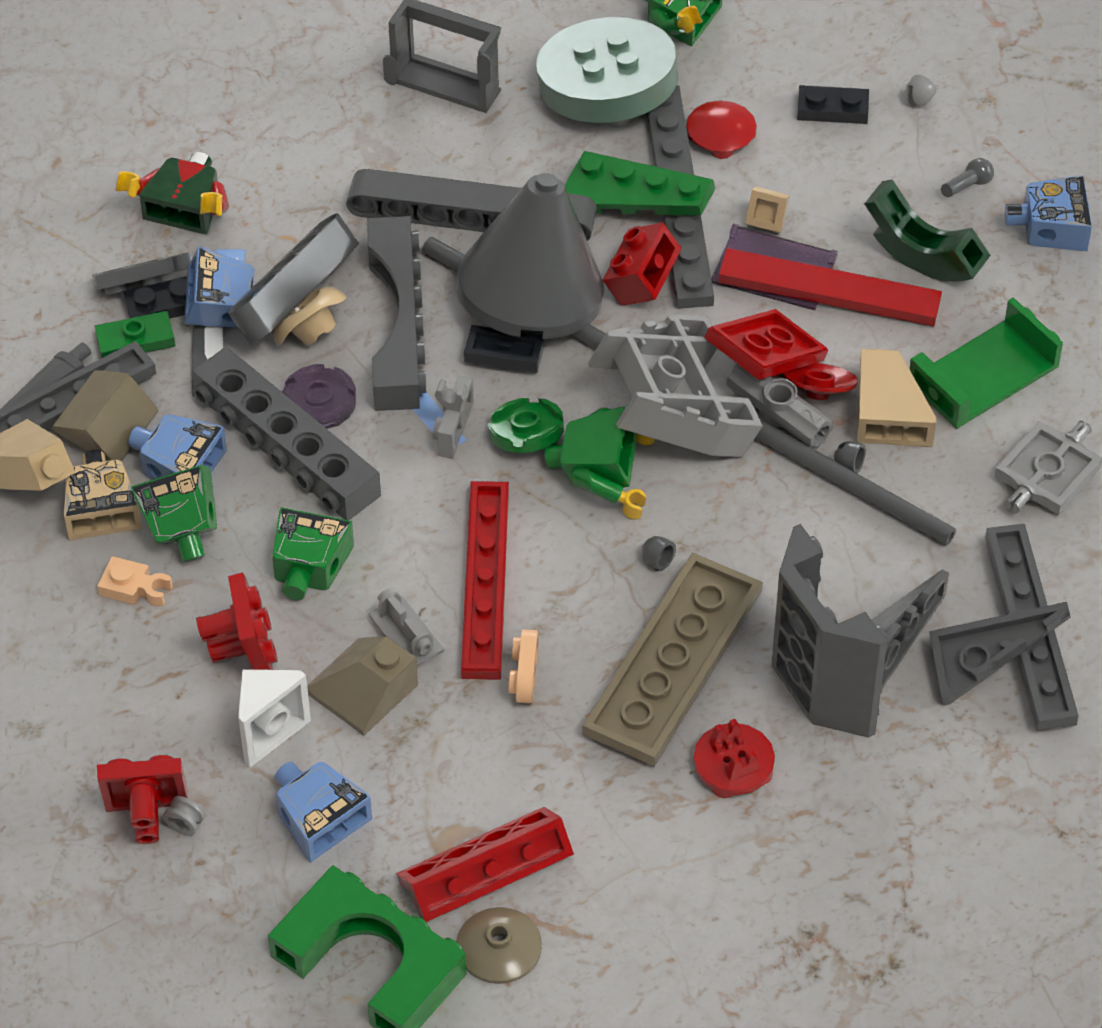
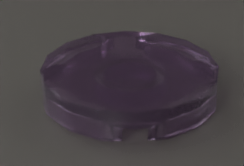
M313 364L298 369L288 377L282 391L326 429L339 426L349 419L356 408L357 393L352 378L342 369L334 367V370L324 368V364Z

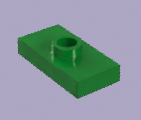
M167 311L94 325L102 358L134 341L145 352L176 346Z

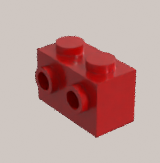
M663 222L642 227L635 226L628 229L623 236V241L617 253L610 261V266L602 281L621 306L656 300L682 248Z

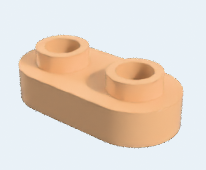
M522 629L521 637L513 638L512 661H518V670H510L509 694H516V703L533 704L539 630Z

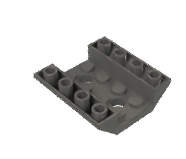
M798 524L793 527L779 571L771 666L812 724L869 738L876 733L883 671L885 670L886 648L889 644L888 637L882 626L874 624L866 612L838 624L833 611L829 607L824 608L817 597L818 585L821 581L820 565L821 558H823V550L817 538L814 536L810 537L803 526Z

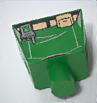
M198 465L131 486L137 503L158 544L166 545L177 542L183 562L205 556L200 534L217 529L210 467Z
M283 507L280 508L272 560L274 577L278 582L284 583L282 593L287 598L302 600L305 597L307 588L323 591L330 588L354 547L352 521Z

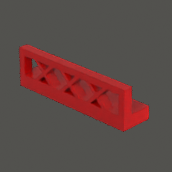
M542 807L396 874L400 885L411 892L419 917L428 922L574 855L562 817L546 807Z

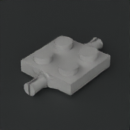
M1080 420L1069 433L1054 430L1038 421L996 467L994 477L1016 490L1005 502L1009 511L1013 508L1012 513H1018L1028 500L1041 504L1057 515L1065 509L1102 466V457L1088 450L1082 443L1085 437L1092 431L1089 423L1084 425L1085 421Z

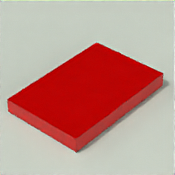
M777 309L711 326L704 337L758 380L824 361L829 351L827 347Z

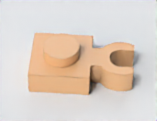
M114 556L111 557L97 585L99 596L136 605L139 596L145 597L154 606H164L165 604L164 593L155 590L159 588L171 590L173 587L172 579L169 575L156 573L150 576L148 565Z

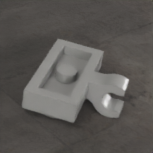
M458 375L453 389H448L446 387V380L441 379L435 392V398L443 405L445 413L443 418L437 417L435 421L433 439L438 440V456L450 459L454 458L474 403L473 378Z

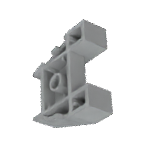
M674 314L667 316L664 322L656 323L654 320L643 322L640 328L629 330L627 327L607 331L588 362L590 368L619 369L632 399L616 423L620 429L711 456L743 457L763 425L749 398L717 396L704 370L718 349L704 338L708 328L712 326L708 316Z

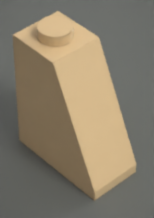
M861 349L857 442L933 447L936 416L900 351Z
M29 419L0 433V489L42 491L75 473L62 440Z

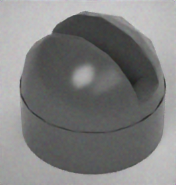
M854 441L843 442L835 451L834 460L858 473L864 464L866 447L864 444Z
M653 536L647 539L642 546L643 558L654 568L664 570L674 559L676 545L664 537Z

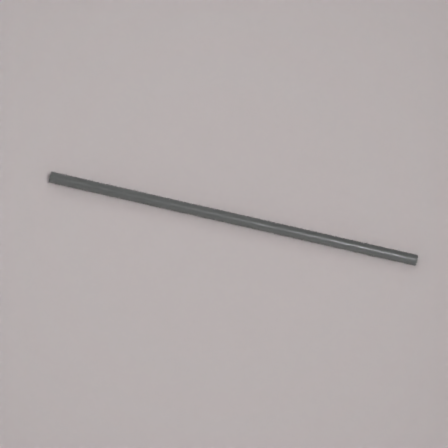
M429 237L423 246L425 254L458 271L459 263L464 256L463 253L434 237ZM589 324L584 329L570 335L597 349L606 333ZM760 419L763 427L755 437L757 440L945 545H948L954 538L956 528Z

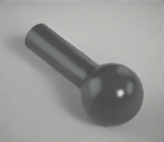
M984 158L973 159L968 163L963 174L941 186V192L945 197H951L972 184H987L993 179L994 168Z

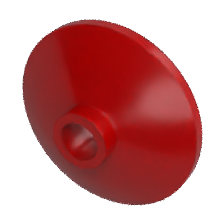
M814 363L782 374L784 379L793 382L796 387L806 390V396L815 400H827L829 394L853 390L857 387L858 378L852 372L823 363Z

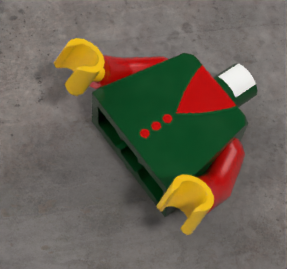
M195 152L189 161L173 157L169 158L160 168L142 178L128 171L118 173L115 191H126L132 198L140 197L143 220L207 235L212 216H222L229 208L224 185L218 182L217 171L211 167L212 160L202 152Z

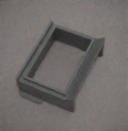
M403 0L388 22L390 55H385L383 58L384 80L390 85L399 84L487 113L501 91L498 75V38L502 27L418 0ZM413 19L484 42L478 51L477 74L414 54Z

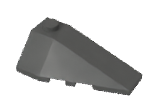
M943 569L872 619L874 624L882 626L889 642L886 648L882 689L946 596L949 572Z

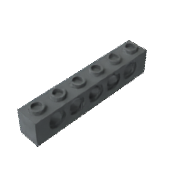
M227 346L192 370L194 380L193 393L196 399L203 406L209 405L215 410L228 427L234 426L240 431L253 448L257 449L259 447L265 452L278 469H285L290 473L303 490H310L315 494L329 512H336L344 520H350L381 497L380 473Z

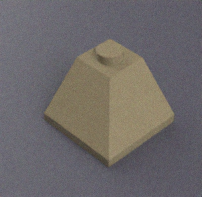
M387 636L358 638L307 685L308 695L364 736L418 686L417 659Z

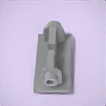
M386 589L379 594V608L368 613L369 617L384 636H387L416 657L417 666L444 652V648L403 596H400L397 592H392L390 589Z

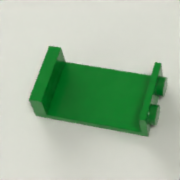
M1013 297L1007 302L1004 321L936 362L930 360L923 352L917 354L910 359L909 369L927 402L958 429L1058 368L1063 342L1054 331L1045 327L1029 308L1022 306Z

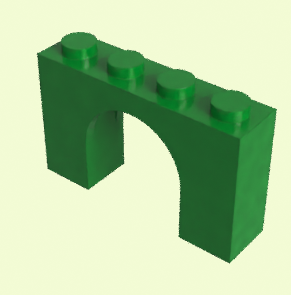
M334 865L324 873L268 934L270 957L302 979L307 976L334 945L343 939L356 935H374L392 943L399 950L403 958L396 972L367 1003L369 1024L374 1028H420L467 975L466 953L456 941L448 937L443 939L431 931L429 925L423 919L415 915L410 917L398 909L395 902L387 895L382 893L377 895L365 887L358 876L351 872L344 873Z

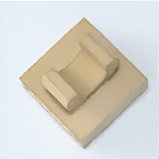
M755 186L751 192L745 224L780 233L784 226L790 195Z

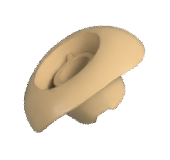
M333 287L313 290L273 329L276 345L280 346L290 332L306 345L317 342L319 335L329 333L336 326L330 305L343 302L347 296L342 291Z

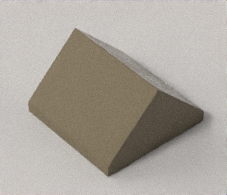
M94 370L54 423L52 430L86 451H102L105 454L106 461H122L131 450L128 442L132 430L136 426L146 429L158 413V408L129 373Z

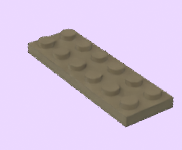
M692 552L582 725V735L655 767L760 596L763 582Z

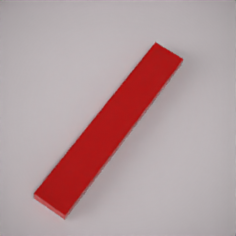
M731 248L726 249L718 278V283L930 326H935L942 297V291Z
M470 481L461 679L501 680L509 482Z

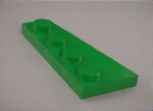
M588 151L583 152L565 183L568 194L583 195L592 199L597 205L596 213H602V209H621L622 214H637V211L654 210L656 215H702L716 189L714 180Z

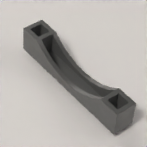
M411 216L367 218L369 269L390 290L399 309L393 332L384 346L372 357L375 411L420 409L419 394L427 393L426 372L418 371V365L425 364L424 342H417L416 336H424L423 314H415V308H422L421 286H414V280H421L420 258H413V253H420L419 231H411Z

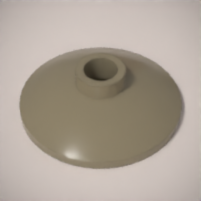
M505 907L489 908L473 915L461 928L457 943L466 953V970L479 980L495 984L513 982L526 976L536 966L542 950L541 935L535 923L520 911ZM501 935L506 938L502 941H496L492 937Z

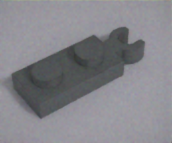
M186 252L92 274L95 289H104L105 294L109 295L126 291V283L140 280L141 286L163 282L162 275L188 269L192 260V254Z

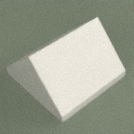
M243 669L238 720L244 762L249 768L311 721L306 675L301 670Z

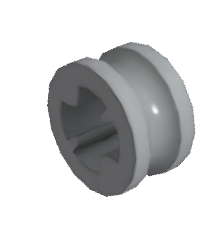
M176 796L170 803L171 808L166 809L164 812L163 820L174 831L182 835L192 836L198 829L197 824H200L205 818V813L192 800Z

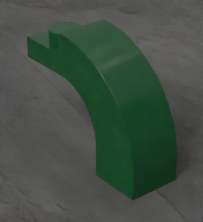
M893 179L882 181L864 203L879 226L873 233V236L881 246L906 267L930 278L951 282L973 279L991 256L973 228L946 231L938 229L922 220L911 208Z

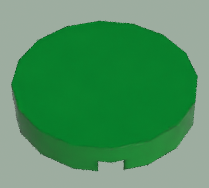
M518 398L506 402L491 415V422L488 425L490 439L495 446L508 452L528 453L547 448L557 442L564 433L563 412L557 404L542 398H538L539 403L529 402V398Z

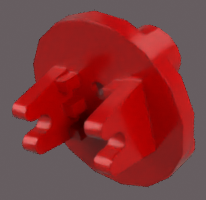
M732 719L727 724L716 725L702 735L696 743L693 762L696 773L704 784L710 787L716 796L729 798L733 795L752 793L769 783L773 776L775 754L772 743L761 731L746 724H739L736 719Z

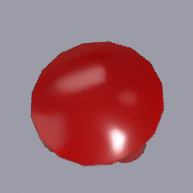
M718 100L706 102L696 107L688 116L686 128L688 139L692 140L697 146L711 151L715 158L727 159L732 155L733 151L747 146L756 137L757 124L754 116L746 107L735 102Z

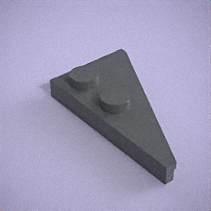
M1067 602L929 631L940 694L944 706L953 703L1071 618Z

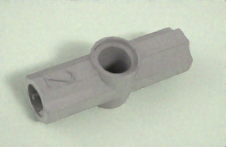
M738 364L734 366L731 374L727 377V386L743 398H749L751 403L762 411L764 422L775 428H785L809 447H819L825 442L828 434L832 431L833 421L797 395V387L793 382L783 378L775 379L772 376L758 380Z

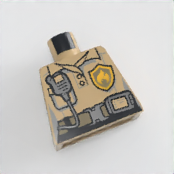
M90 450L84 453L82 456L83 465L73 466L75 473L66 478L64 518L69 540L142 529L138 503L132 492L131 483L122 461H106L105 454L100 450Z

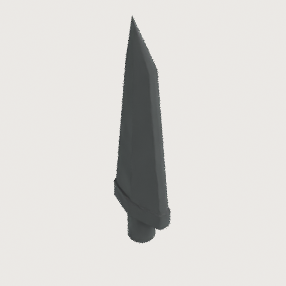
M81 342L69 353L64 351L58 352L0 411L84 368L82 361L91 354L90 348Z

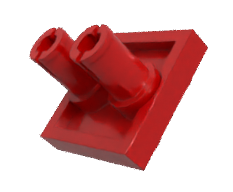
M243 572L228 576L233 604L230 605V609L203 617H196L200 637L203 642H207L208 652L213 663L246 655L253 670H273L272 663L278 662V657L273 640H268L267 631L272 630L266 607L262 608L258 588L256 585L249 586Z
M157 755L147 761L135 762L119 758L110 760L107 764L97 765V781L106 812L130 810L131 826L134 827L135 841L139 844L158 842V808L171 807L170 803L176 796L188 798V789L181 758Z

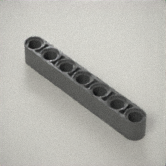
M361 169L353 176L346 206L351 213L360 217L411 216V223L484 232L521 188ZM568 194L588 241L592 235L597 205L589 197Z

